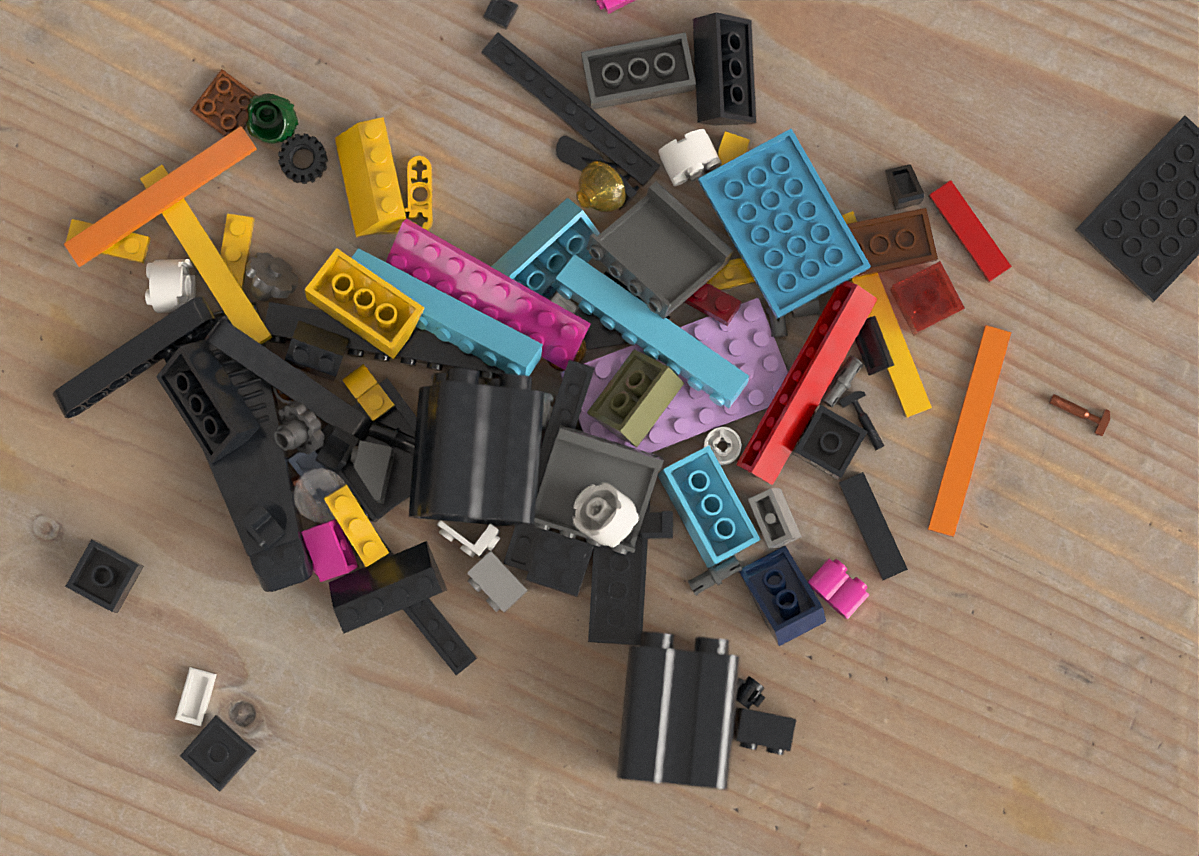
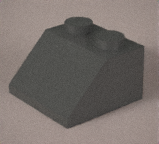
M360 441L359 447L354 446L351 462H353L354 468L373 498L378 503L384 504L395 451L392 447Z

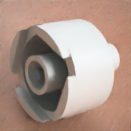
M704 129L689 132L684 135V139L678 142L675 139L659 150L660 159L674 187L685 183L688 178L692 182L697 181L698 178L705 175V170L714 169L722 164Z
M189 259L155 260L153 263L147 264L146 274L149 279V289L146 290L145 299L147 305H152L156 313H172L195 298L196 280L195 275H190L188 268H193Z
M602 483L603 485L595 486L593 484L585 488L577 497L573 507L576 509L573 522L580 531L597 543L615 547L630 533L633 526L638 522V513L633 502L612 485Z

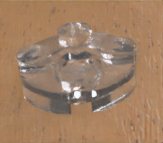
M315 468L307 471L295 484L293 496L298 511L304 517L315 522H328L335 519L326 502L321 503L319 499L314 500L313 495L316 494L317 488H321L322 491L327 490L329 495L345 485V482L330 469Z

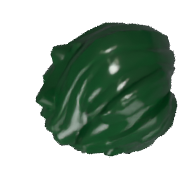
M266 93L253 96L247 105L248 133L254 138L270 144L283 143L287 138H292L296 126L299 125L296 112L293 109L294 104L290 103L288 99L275 94Z

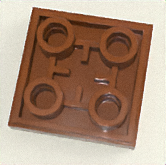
M221 69L190 111L225 137L240 126L243 129L246 127L248 122L247 105L250 98L257 94Z

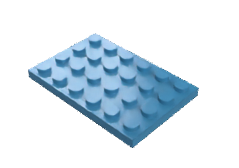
M792 128L698 178L700 186L776 319L870 269L871 265Z

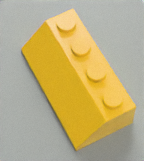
M384 117L356 123L335 137L355 235L360 237L400 228L402 222L407 218Z
M337 248L305 288L306 298L309 302L393 359L410 338L424 311L423 306Z

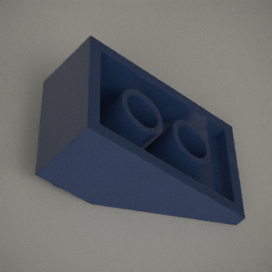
M786 546L754 561L739 571L778 646L826 622L823 606Z

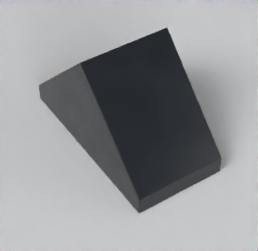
M911 164L885 170L895 210L921 204L925 195Z

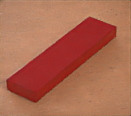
M951 180L929 194L930 200L988 282H991L1012 267Z

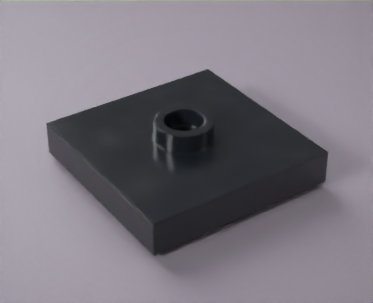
M215 715L183 751L180 757L221 792L257 750L219 716Z

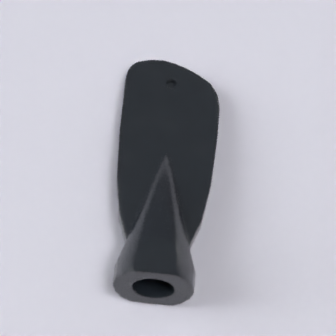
M562 136L557 142L556 155L561 162L579 171L600 176L608 183L612 180L618 167L616 164L606 162L592 149L568 136Z

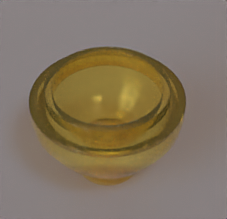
M594 161L582 170L578 181L579 190L576 193V198L583 208H592L599 212H612L623 205L625 201L624 184L619 174L612 167L603 162Z

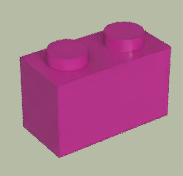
M336 518L301 532L306 550L309 551L313 562V571L319 577L320 582L358 568L349 540Z

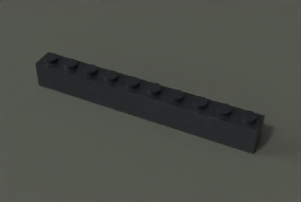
M273 302L268 304L265 326L272 335V338L269 339L270 342L285 344V340L291 341L298 321H302L350 338L346 348L350 356L364 357L365 353L374 355L375 360L390 362V356L324 311ZM417 327L414 328L410 338L394 358L400 359V364L415 367L416 362L427 364V369L442 371L443 367L479 371V378L495 379V376L506 374L502 369L487 365L481 358L473 354H467L460 350L458 346L448 341H442L435 334Z

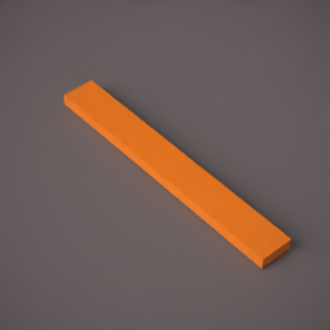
M240 126L65 242L64 246L79 267L83 266L257 150L256 146L242 126Z
M987 325L984 327L927 530L950 537L955 535L1012 332Z

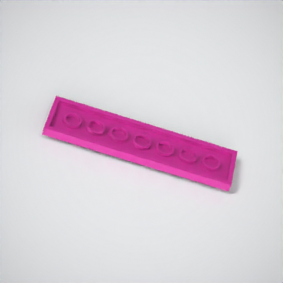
M406 219L402 222L386 263L543 344L541 357L566 370L569 359L574 360L590 326L589 322L412 221Z

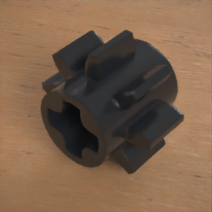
M750 676L745 681L739 678L736 701L748 710L752 704L759 707L766 698L761 694L765 688Z

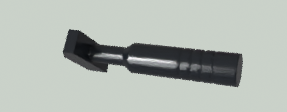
M855 391L839 400L843 408L850 404L853 405L858 414V420L863 429L868 431L867 436L876 451L885 445L868 414L863 411L858 402L859 399L866 396L865 392Z

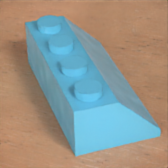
M566 198L491 267L540 295L546 291L545 289L549 285L556 291L555 278L574 254L585 262H589L593 258L587 250L588 242L593 233L598 236L600 232L584 211L569 198Z
M710 445L664 468L658 473V478L707 568L722 562L761 540Z

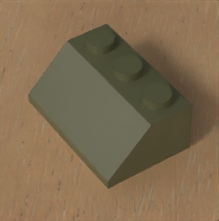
M634 349L587 411V414L617 437L637 448L684 385V382L668 366Z

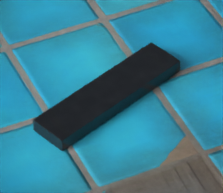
M864 472L839 482L838 484L882 581L908 570Z

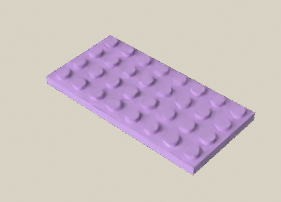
M759 298L741 304L728 326L708 316L680 327L749 375L748 384L729 409L724 405L721 407L713 403L709 398L710 395L703 390L697 391L687 383L688 380L679 374L678 377L684 382V385L636 448L617 437L590 417L587 411L634 349L645 354L643 352L644 349L635 344L584 363L595 367L578 419L582 432L652 453L767 409L788 371L775 338L771 337V328ZM565 371L560 372V376L562 379Z

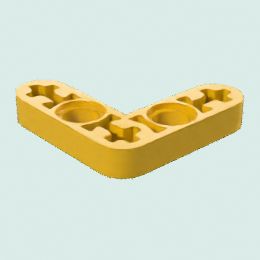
M415 156L409 161L407 167L408 208L404 209L405 213L409 214L410 220L418 219V215L423 214L424 219H428V222H424L422 228L429 231L433 223L432 167L429 160L424 156ZM418 162H422L423 167H427V170L422 171V180H428V183L416 182L412 184V180L418 181L417 172L412 170L413 167H417ZM415 189H426L428 193L427 198L421 202L414 200L412 195ZM400 228L369 235L398 234Z

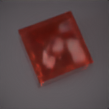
M941 261L893 284L889 289L913 336L956 316L965 309Z

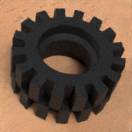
M305 133L303 136L295 134L294 138H287V142L285 144L282 143V149L278 153L279 165L284 174L289 179H292L293 182H302V184H307L309 181L313 183L317 177L321 178L323 170L326 171L327 168L326 162H328L326 150L322 143L316 137H310ZM301 149L309 150L313 154V162L307 168H298L293 163L294 154Z

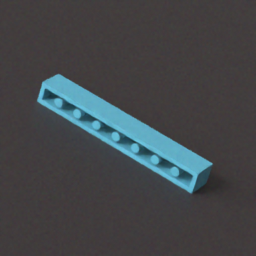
M359 248L351 257L424 307V311L416 324L417 328L425 329L435 334L440 340L448 341L458 346L463 352L481 358L487 365L496 366L505 371L506 374L529 376L541 360L543 344Z
M574 254L555 278V287L562 297L567 300L573 299L579 303L578 306L582 311L589 315L593 313L599 317L600 322L606 328L619 331L622 334V338L629 344L639 345L644 349L643 352L647 356L660 360L677 376L680 374L688 380L687 383L697 391L703 390L710 395V400L721 407L724 405L729 409L748 384L749 375L667 318L663 319L658 314L653 313L646 303Z

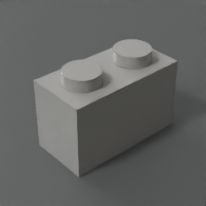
M771 488L748 499L769 549L780 548L801 538L781 488Z
M491 551L467 572L471 577L468 582L477 592L483 590L489 596L486 602L496 612L501 609L505 613L528 592Z

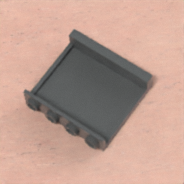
M657 181L649 186L647 194L643 199L601 234L596 236L593 233L587 246V250L595 260L604 264L613 277L619 278L633 295L639 296L653 313L658 314L663 319L729 263L733 252L726 243Z
M559 425L536 497L534 526L544 530H550V527L561 530L560 534L566 537L575 538L576 535L586 538L587 543L601 546V544L594 541L575 526L573 517H575L576 509L573 507L577 497L585 488L593 484L598 486L603 485L602 483H608L633 502L639 516L638 522L633 526L630 533L617 546L611 549L621 554H627V551L634 553L635 543L654 484L664 462L663 457Z

